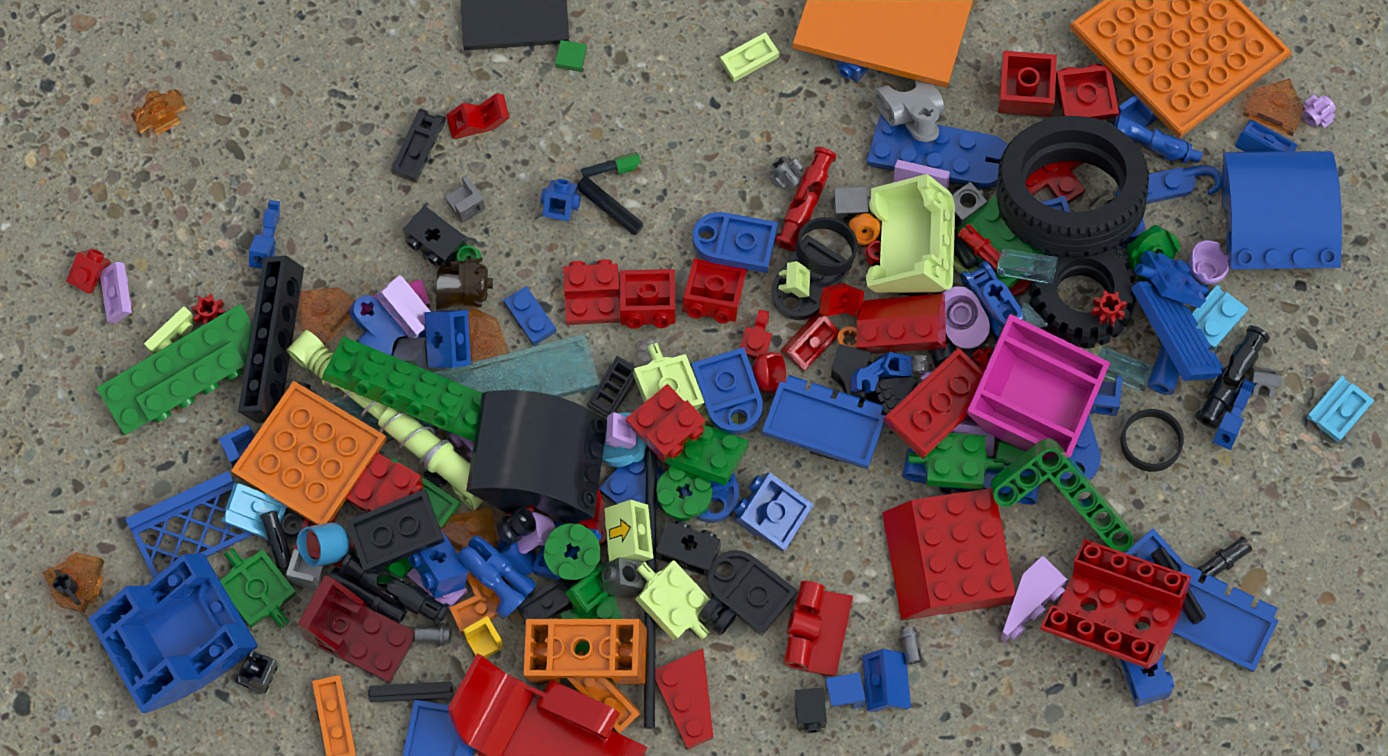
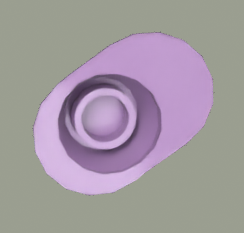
M957 286L943 292L942 294H945L946 334L954 345L960 348L971 349L982 344L989 334L990 323L976 295L965 287Z

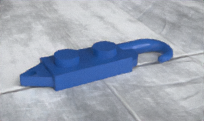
M1199 165L1184 169L1181 167L1149 174L1146 204L1188 196L1194 190L1195 177L1204 175L1214 178L1215 185L1207 191L1209 195L1214 194L1222 186L1221 173L1210 165Z

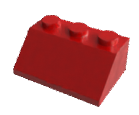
M945 294L864 300L857 319V348L871 352L870 354L946 349Z

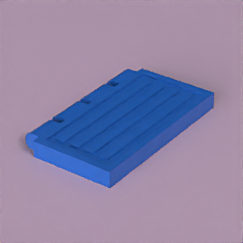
M1152 281L1137 282L1131 287L1183 381L1215 379L1222 373L1224 369L1215 352L1209 351L1212 347L1203 331L1196 328L1198 323L1188 306H1184L1182 302L1161 296Z
M788 375L786 383L780 381L764 424L762 435L868 470L885 423L883 421L885 416L881 415L884 406L865 400L863 407L860 408L858 407L859 397L840 391L836 399H833L831 397L834 389L812 383L809 391L805 390L807 380Z
M1184 563L1180 572L1191 576L1189 588L1205 613L1206 618L1198 624H1192L1182 608L1172 633L1254 672L1279 621L1274 618L1278 608L1260 599L1254 609L1250 607L1254 596L1236 587H1233L1230 595L1227 596L1224 594L1228 586L1227 583L1207 575L1202 584L1198 582L1202 571Z
M414 700L403 756H473L475 749L465 745L456 733L449 715V705Z

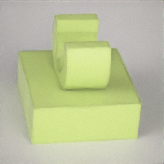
M797 261L787 263V270L779 272V276L786 279V284L779 285L778 289L784 293L792 292L799 298L809 296L810 270Z

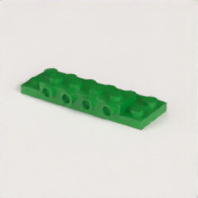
M241 304L96 387L124 435L155 419L156 423H159L171 415L169 410L179 405L182 409L195 401L193 396L203 391L206 395L219 387L217 383L219 380L227 377L230 381L243 373L241 368L246 365L253 323Z
M342 337L323 373L322 380L474 441L482 392L347 337Z

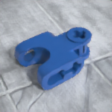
M982 261L979 264L980 268L971 273L964 271L960 274L963 286L971 290L980 301L989 319V331L994 339L998 341L1001 334L999 326L1003 329L1010 314L1013 315L1012 312L1021 320L1023 319V313L1007 286L997 279L989 263Z
M362 296L350 306V317L364 331L356 340L357 342L393 356L392 346L397 338H409L388 311L373 296ZM368 305L370 307L369 315H361L362 307ZM423 329L419 334L411 338H425L426 331Z

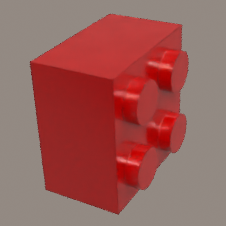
M1003 51L1000 65L998 113L1051 117L1055 102L1057 55Z

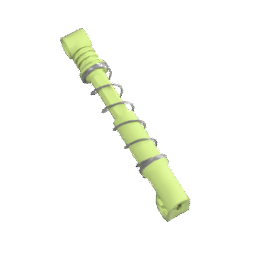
M305 330L287 349L288 354L305 369L308 368L321 379L333 356V353L308 330ZM322 380V384L329 391L339 388L345 393L342 401L350 397L363 407L364 411L361 413V417H364L369 412L378 419V425L381 427L380 432L386 431L400 443V448L405 446L420 459L419 464L424 462L426 470H429L431 473L437 472L451 484L455 496L465 506L475 511L483 502L478 497L466 492L470 463L454 451L453 445L448 440L441 441L437 438L432 427H424L415 420V417Z

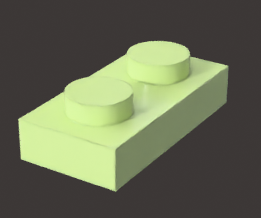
M765 32L721 56L720 62L733 82L779 58L780 53Z
M183 306L144 343L150 355L155 354L177 341L181 336L184 337L192 331L195 321L192 313Z

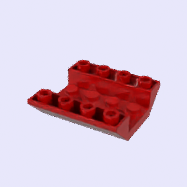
M1084 539L1073 561V575L1065 589L1066 591L1063 593L1057 606H1050L1040 626V630L1149 669L1159 661L1180 617L1191 576ZM1090 603L1095 605L1096 609L1088 612L1081 607L1084 604ZM1144 622L1147 623L1150 626V628L1141 631L1136 629L1135 625L1137 623Z

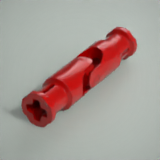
M815 147V156L811 165L806 168L794 199L784 217L783 229L780 235L775 238V244L782 249L792 252L796 250L800 230L810 221L814 207L829 177L827 174L831 163L835 162L837 155L824 147Z

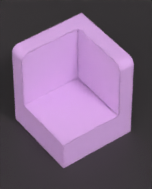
M532 512L536 521V530L528 536H522V539L517 542L520 553L526 554L538 545L544 546L548 535L555 529L552 518Z

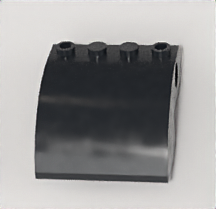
M496 390L483 393L466 492L507 514L520 507L524 508L532 505L565 524H577L589 518H594L607 420L575 402L550 394L523 390Z

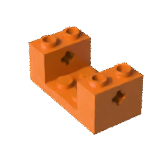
M526 619L523 676L532 684H547L549 680L561 684V678H611L616 684L645 685L647 628L640 619ZM581 641H586L590 644V650L584 656H579L575 653V647Z

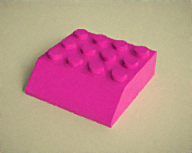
M1010 314L966 413L985 432L1024 451H1028L1039 441L1049 438L1055 440L1071 457L1110 362ZM1047 452L1042 458L1051 459L1054 457L1055 452Z

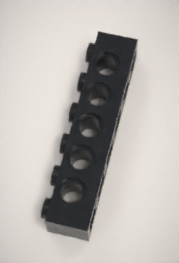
M287 255L263 258L238 408L239 413L256 423H264L283 397L290 359L287 349L292 345L304 273V267Z

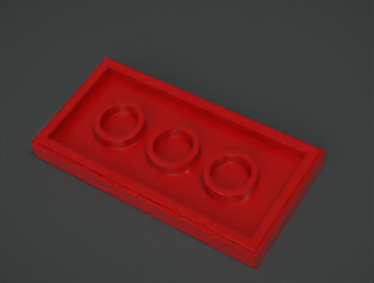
M958 347L884 417L883 421L924 459L969 416L966 412L984 371Z

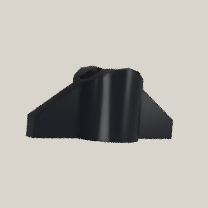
M56 569V578L52 583V587L62 596L70 597L76 605L81 604L75 594L78 590L77 581L67 573H62L59 569Z

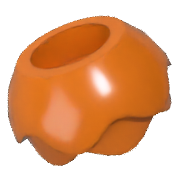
M868 213L856 215L848 224L856 235L858 245L866 246L876 241L881 232L879 220Z

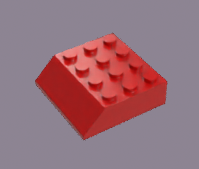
M991 488L914 499L882 512L901 621L1013 604L1015 590L999 507L993 498Z

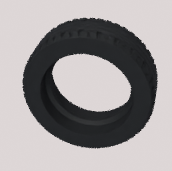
M1059 116L1042 120L1016 135L1007 145L1001 156L997 182L999 212L1006 226L1017 238L1041 252L1070 258L1097 255L1111 250L1126 241L1136 231L1138 225H1140L1146 209L1149 169L1143 153L1135 142L1111 124L1084 116ZM1061 161H1077L1096 166L1105 171L1119 186V194L1111 202L1100 208L1085 212H1067L1051 208L1038 201L1026 188V180L1036 170L1048 164Z

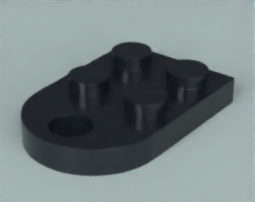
M809 235L802 241L806 252L817 261L837 264L846 260ZM796 250L781 271L787 270V263L797 261L803 265L797 256ZM852 265L845 272L833 276L820 275L810 271L809 296L801 298L792 292L784 293L778 289L779 285L786 284V279L779 276L778 273L773 281L771 292L775 308L783 316L793 320H804L813 317L820 310V297L823 288L840 284L852 268ZM792 297L798 300L799 305L796 308L789 309L784 306V300Z
M734 550L719 555L713 561L708 573V587L712 596H716L721 600L722 605L727 609L731 608L735 611L737 617L762 636L798 594V590L754 556L744 551ZM722 564H728L732 567L733 573L728 577H722L717 573V568Z

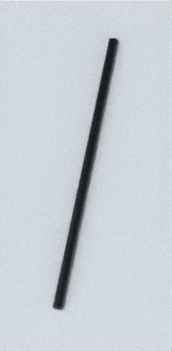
M646 446L645 504L649 508L653 559L645 562L656 573L657 455ZM644 610V625L647 628L644 728L654 729L656 622Z

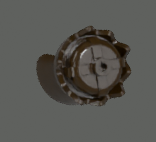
M483 258L451 261V266H459V269L450 266L438 268L436 311L455 305L475 308L482 307V302L487 299V289H493V278H488L486 265L479 264Z

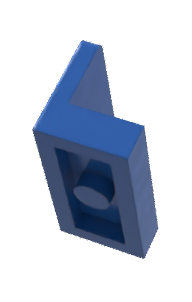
M881 649L862 655L867 711L877 712L890 707L900 709L911 708L908 670L904 653Z

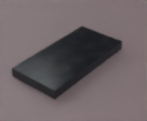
M461 0L464 51L560 44L561 40L569 41L567 0Z

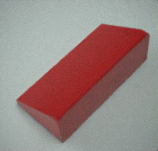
M817 313L803 325L780 351L802 371H805L837 338L840 331L828 317Z

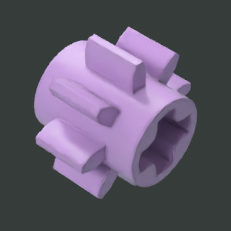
M1313 94L1305 101V105L1302 106L1304 109L1302 116L1311 127H1316L1320 124L1324 129L1333 122L1335 117L1333 112L1336 111V107L1329 97L1322 95L1320 98H1317Z

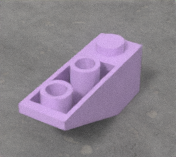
M1044 556L1038 559L1022 575L1001 636V640L1004 643L1010 637L1013 640L1018 638L1026 629L1023 625L1028 620H1037L1046 610L1043 606L1050 600L1056 602L1066 591L1064 586L1067 579Z

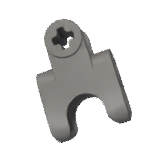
M914 80V89L908 92H898L889 85L876 88V107L890 126L904 124L912 136L922 142L933 141L938 137L939 128L935 121L939 119V114L943 113L944 104L940 93L933 84Z

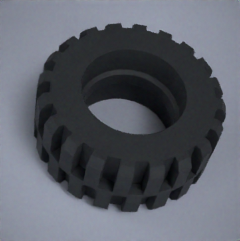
M1114 248L1088 257L1070 258L1050 254L1049 256L1044 255L1039 262L1038 268L1035 270L1029 293L1031 297L1029 302L1030 310L1035 312L1033 318L1036 324H1043L1044 331L1079 347V344H1085V348L1089 349L1094 348L1096 342H1099L1100 345L1109 343L1111 336L1116 338L1122 332L1123 327L1127 326L1136 302V297L1131 290V287L1136 284L1134 283L1136 276L1133 269L1127 270L1129 264L1124 256L1121 258L1117 257L1118 251ZM1072 276H1086L1099 282L1108 294L1118 292L1120 301H1126L1125 308L1121 310L1125 313L1124 319L1116 318L1113 327L1110 323L1104 322L1099 325L1097 315L1092 316L1091 312L1073 310L1061 300L1057 291L1059 283Z

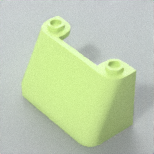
M928 174L871 188L869 208L871 213L882 221L880 266L875 265L869 268L866 274L867 287L876 293H919L950 290L953 284L955 202L952 194Z

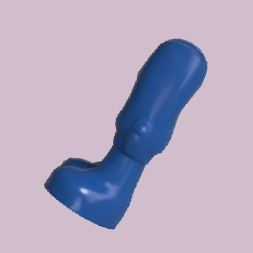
M478 535L472 537L468 542V547H463L458 553L459 559L469 572L484 586L492 589L499 597L500 601L496 608V613L501 619H504L515 610L537 585L533 579L523 576L515 570L505 556ZM501 577H503L511 585V587L506 582H504Z

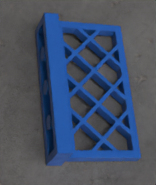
M229 471L125 518L153 579L164 571L162 570L157 573L153 562L157 552L172 557L170 566L180 557L178 552L183 540L198 545L195 554L204 553L208 557L253 536V534L248 532L239 535L230 532V525L228 524L225 530L210 525L215 510L226 513L224 508L217 505L220 497L232 491L235 484ZM215 499L213 505L210 504V503H207V502H209V501ZM200 505L212 508L206 523L192 518L195 508ZM189 511L188 517H187V516H184V515H181V514H183V513ZM178 517L186 520L181 535L166 530L170 519ZM190 522L205 527L199 542L184 537ZM164 523L162 529L155 527L159 524ZM149 529L160 532L155 547L144 544L140 533ZM208 529L224 533L220 544L213 547L203 543ZM164 534L179 539L173 554L159 549ZM227 535L233 537V538H231V539L225 541ZM201 547L207 548V550L199 553ZM147 549L153 551L151 558L147 552Z

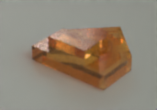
M1289 78L1255 89L1243 116L1293 136L1304 109Z
M168 90L167 94H160L159 91H149L145 96L146 103L142 108L137 107L131 116L140 134L153 128L156 135H159L179 124L180 120L177 113L185 110L187 107L179 90Z
M339 287L301 291L303 330L310 331L325 346L350 318V306L356 300Z
M472 308L468 315L471 365L467 366L475 368L484 365L483 363L510 356L497 318Z
M491 507L451 516L441 529L458 553L463 547H468V542L475 535L484 539L494 548L498 546Z
M76 552L55 568L50 567L42 572L51 588L56 604L61 608L85 613L89 603L95 604L104 580L100 572L105 561L99 557ZM56 569H59L62 573H67L77 581L78 590L75 594L81 604L76 605L70 597L62 596L52 587V583L56 578Z

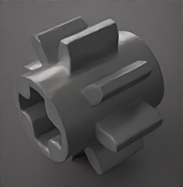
M781 156L771 164L770 173L772 176L769 179L776 188L780 186L782 189L784 187L791 189L801 181L802 173L800 170L803 167L796 158L791 159L790 157Z

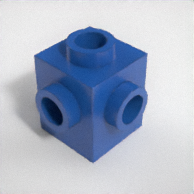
M566 179L551 180L547 189L543 188L540 204L544 205L542 216L569 221L574 210L578 211L581 195L577 194L578 184H572Z

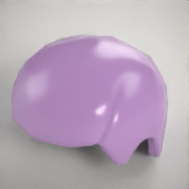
M1210 240L1198 242L1189 255L1188 265L1191 269L1190 273L1200 283L1216 284L1222 281L1229 271V256L1223 254L1218 242Z

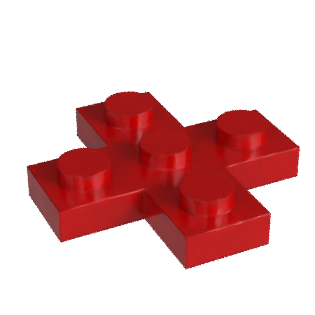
M1061 161L1048 164L1036 170L1027 178L1026 188L1032 195H1035L1047 187L1055 198L1065 196L1069 204L1085 193V188L1072 173L1074 169L1084 163Z

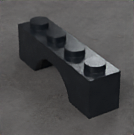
M838 344L831 370V379L841 386L844 393L859 397V403H864L866 393H864L865 387H863L862 383V390L857 392L851 391V376L855 370L873 363L870 361L871 352ZM810 451V454L817 455V456H821V457H825V458H829V459H833V460H836V461H840V460H837V459H834V458H831V457H828V456H825V455H822V454H819V453Z

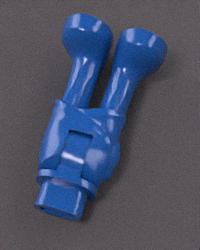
M1120 114L1115 117L1112 123L1113 126L1128 135L1134 142L1143 145L1149 151L1157 153L1167 160L1176 161L1180 159L1183 164L1187 161L1199 163L1203 152L1192 149V144L1183 139L1161 133L1157 128L1152 132Z

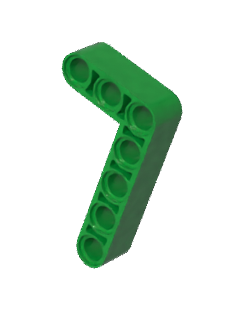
M1048 438L1039 441L992 479L990 486L995 502L1000 506L1010 507L1049 477L1110 548L1125 552L1133 544V536L1127 522L1053 439ZM1047 452H1055L1054 457L1051 459L1042 458ZM1025 469L1033 470V473L1029 476L1024 477L1020 475ZM1065 472L1073 473V475L1068 479L1060 478V476ZM1004 486L1011 487V490L1005 494L998 493V490ZM1082 492H1090L1087 498H1078ZM1100 512L1108 513L1106 517L1102 519L1095 518V516ZM1117 532H1125L1123 537L1119 539L1112 538Z

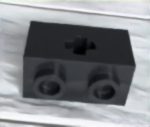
M425 205L403 228L407 245L415 251L421 250L425 253L427 260L436 267L439 265L451 266V261H455L458 250L462 246L467 245L466 236Z
M667 521L656 550V559L666 563L674 560L681 568L708 577L713 561L717 558L721 548V539H718L716 534L707 530L698 532L690 529L691 526L684 522L675 521V523ZM688 543L694 544V549L691 547V551L685 550V545L688 546Z

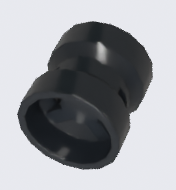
M520 507L513 511L510 516L500 519L497 522L496 528L500 538L505 543L513 545L520 541L522 536H528L536 530V521L529 510Z
M714 596L703 607L698 618L704 624L709 623L713 627V631L721 636L734 622L737 613L731 608L726 609L722 606V601Z

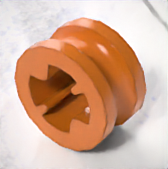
M852 326L842 328L838 333L837 345L842 344L857 348V328ZM846 335H849V338L851 335L855 337L854 345H850V342L848 345L844 343Z

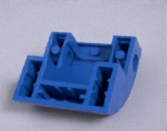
M1332 151L1223 152L1222 206L1227 210L1226 255L1229 256L1228 262L1231 269L1341 268V194L1337 166Z
M204 553L181 555L148 585L126 586L88 618L141 713H148L172 704L203 688L230 670L258 647Z

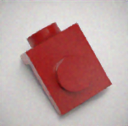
M96 249L77 252L66 282L88 294L93 293L103 268L110 266L111 261L104 258V253Z
M845 283L824 287L820 297L819 314L829 317L847 313L858 317L863 305L864 291Z

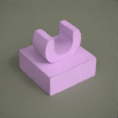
M615 412L607 416L606 445L615 448L622 446L627 449H631L636 445V433L625 422L626 416Z

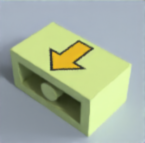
M628 500L605 508L609 562L618 557L640 562L653 559L648 505Z

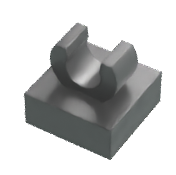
M1253 367L1250 378L1255 383L1253 388L1254 395L1258 396L1261 386H1267L1269 388L1268 397L1272 398L1275 394L1274 386H1281V372Z

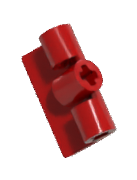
M801 581L796 606L790 614L787 625L789 638L783 664L806 672L835 676L839 666L853 596L825 591V586L817 582Z

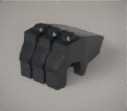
M914 376L887 379L878 382L875 391L866 393L868 401L883 405L884 408L881 415L886 416L918 384Z
M253 652V655L248 654L235 682L260 695L268 691L269 684L273 680L272 675L276 673L278 663L275 659L257 652Z

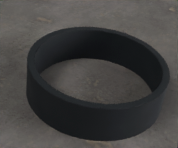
M820 217L808 221L800 230L796 243V253L800 262L810 271L825 276L838 275L849 269L858 249V241L853 230L842 221L829 217ZM817 229L834 231L846 239L850 245L852 255L847 260L837 264L817 261L804 249L802 237L808 232Z
M1159 409L1141 410L1132 415L1126 422L1121 434V449L1125 458L1134 467L1147 472L1162 471L1170 467L1178 459L1184 443L1183 430L1179 422L1165 411ZM1145 417H1155L1167 422L1174 429L1178 437L1177 453L1168 461L1159 464L1146 463L1136 458L1130 452L1126 443V430L1133 422Z

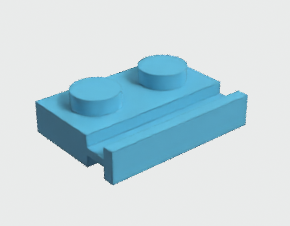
M1216 285L1205 298L1206 302L1192 313L1198 323L1196 328L1203 331L1212 347V351L1217 348L1248 311L1246 306L1228 292L1222 291L1219 285Z
M1342 375L1308 414L1307 419L1309 421L1312 420L1317 424L1318 428L1339 443L1372 405L1374 399L1353 383L1350 384Z
M235 483L225 509L226 513L221 522L267 540L268 538L260 515L277 510L281 523L287 507L262 492Z

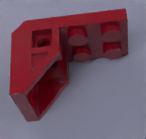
M327 575L322 579L297 624L304 639L315 647L391 684L415 640V631L367 608L362 599Z

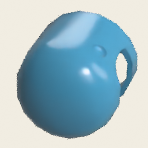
M337 523L305 527L297 536V549L302 559L310 567L338 563L350 551L349 535L346 529ZM309 530H312L318 538L320 559H312L308 554L306 538Z

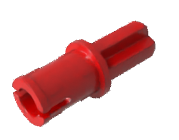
M971 224L966 225L967 230L962 228L958 237L974 250L975 256H980L996 271L1005 265L1006 258L991 245L990 239H985Z

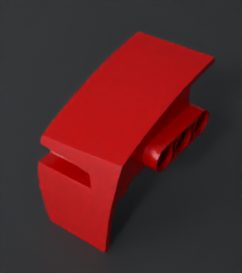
M478 653L448 707L456 733L465 745L477 750L476 754L478 756H644L648 748L612 730L620 715L614 708L553 680L548 681L542 692L506 674Z

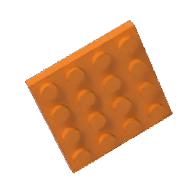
M293 381L237 461L231 473L313 524L331 523L357 480L386 442L387 437Z

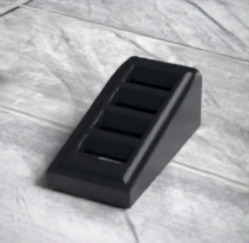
M616 356L588 401L587 406L606 418L613 412H616L636 383L633 370L637 367ZM618 370L627 374L628 378L618 373ZM615 379L622 383V388L612 383L611 380ZM608 388L618 395L615 398L604 390ZM602 397L603 399L610 402L612 405L609 408L608 406L599 402L598 399Z

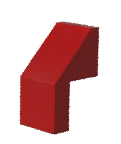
M495 93L480 105L462 103L446 114L453 139L492 131L510 118L504 94Z

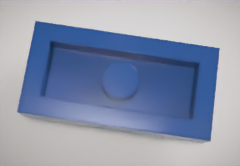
M527 286L504 299L505 306L533 346L556 333V327Z

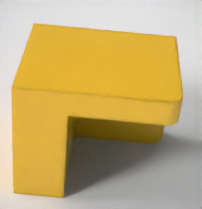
M488 616L463 630L465 639L475 656L478 653L488 658L504 649L502 640Z

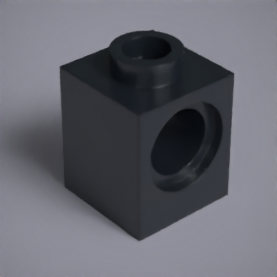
M824 688L795 690L797 730H804V733H818L821 731V728H826L827 717Z

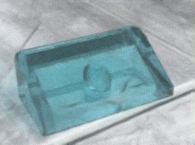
M1004 248L997 266L998 275L1052 284L1058 257Z
M1027 302L1018 303L1023 313V321L1038 328L1048 326Z
M1102 346L1098 357L1110 362L1105 377L1116 380V377L1120 376L1122 377L1123 384L1145 391L1154 366Z

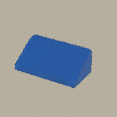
M1251 119L1242 130L1235 144L1237 148L1244 152L1295 151L1298 146L1291 140Z

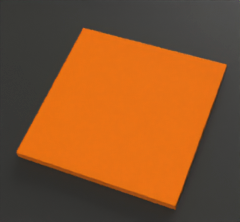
M807 0L792 49L948 88L973 0Z
M1102 0L1074 20L1069 26L1070 30L1179 139L1289 58L1292 53L1240 0Z

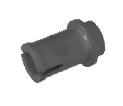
M442 623L438 627L416 625V643H440L441 646H445V643H451L452 629L446 626V624Z
M916 627L900 630L898 640L902 641L906 665L923 662L924 658L922 657L918 640L920 632H917Z

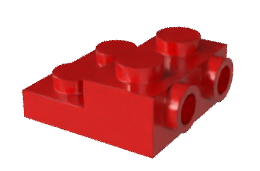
M1092 64L1087 68L1078 69L1066 67L1057 71L1055 85L1063 116H1084L1102 120L1115 118L1119 115L1111 70L1106 65Z
M694 258L683 297L682 312L687 313L694 319L706 316L714 318L715 321L721 324H726L729 321L736 322L747 269Z
M601 259L596 262V265H585L583 261H572L569 263V266H563L566 325L621 322L618 264H612V261L608 259Z
M675 269L620 270L621 325H627L631 329H638L642 325H655L657 328H666L670 324H676Z
M666 384L630 414L625 422L658 458L664 462L668 457L671 459L677 457L683 451V445L690 439L692 441L697 440L705 432L706 420L688 400L684 401L669 384Z
M376 453L347 495L346 501L367 513L423 490L422 476L399 462L396 464L381 454Z

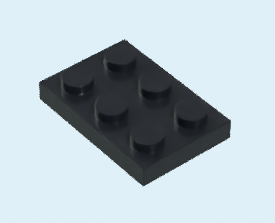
M425 489L346 521L363 571L366 574L445 542L429 495Z

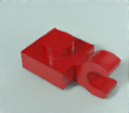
M759 309L754 328H745L740 348L744 347L748 358L756 359L758 355L769 350L772 333L765 332L770 317V312Z

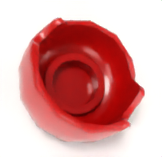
M764 352L757 356L752 365V371L759 390L763 393H776L780 381L786 383V366L783 355L781 353Z

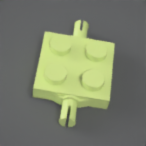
M654 343V346L653 344L649 345L647 349L653 361L633 370V375L644 403L666 384H669L684 401L688 400L695 409L704 407L705 402L686 354L673 358L663 357L658 343Z
M674 560L657 573L645 561L636 568L647 580L644 590L635 600L673 641L689 628L701 640L710 633L698 618L699 613L710 598Z

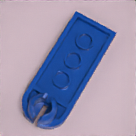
M880 114L868 154L867 166L894 171L897 160L950 171L949 182L964 185L971 182L975 187L990 188L997 185L999 162L1007 147L1006 142L994 135L937 125L939 128L938 137L933 141L922 142L916 140L904 124L890 126L882 114Z

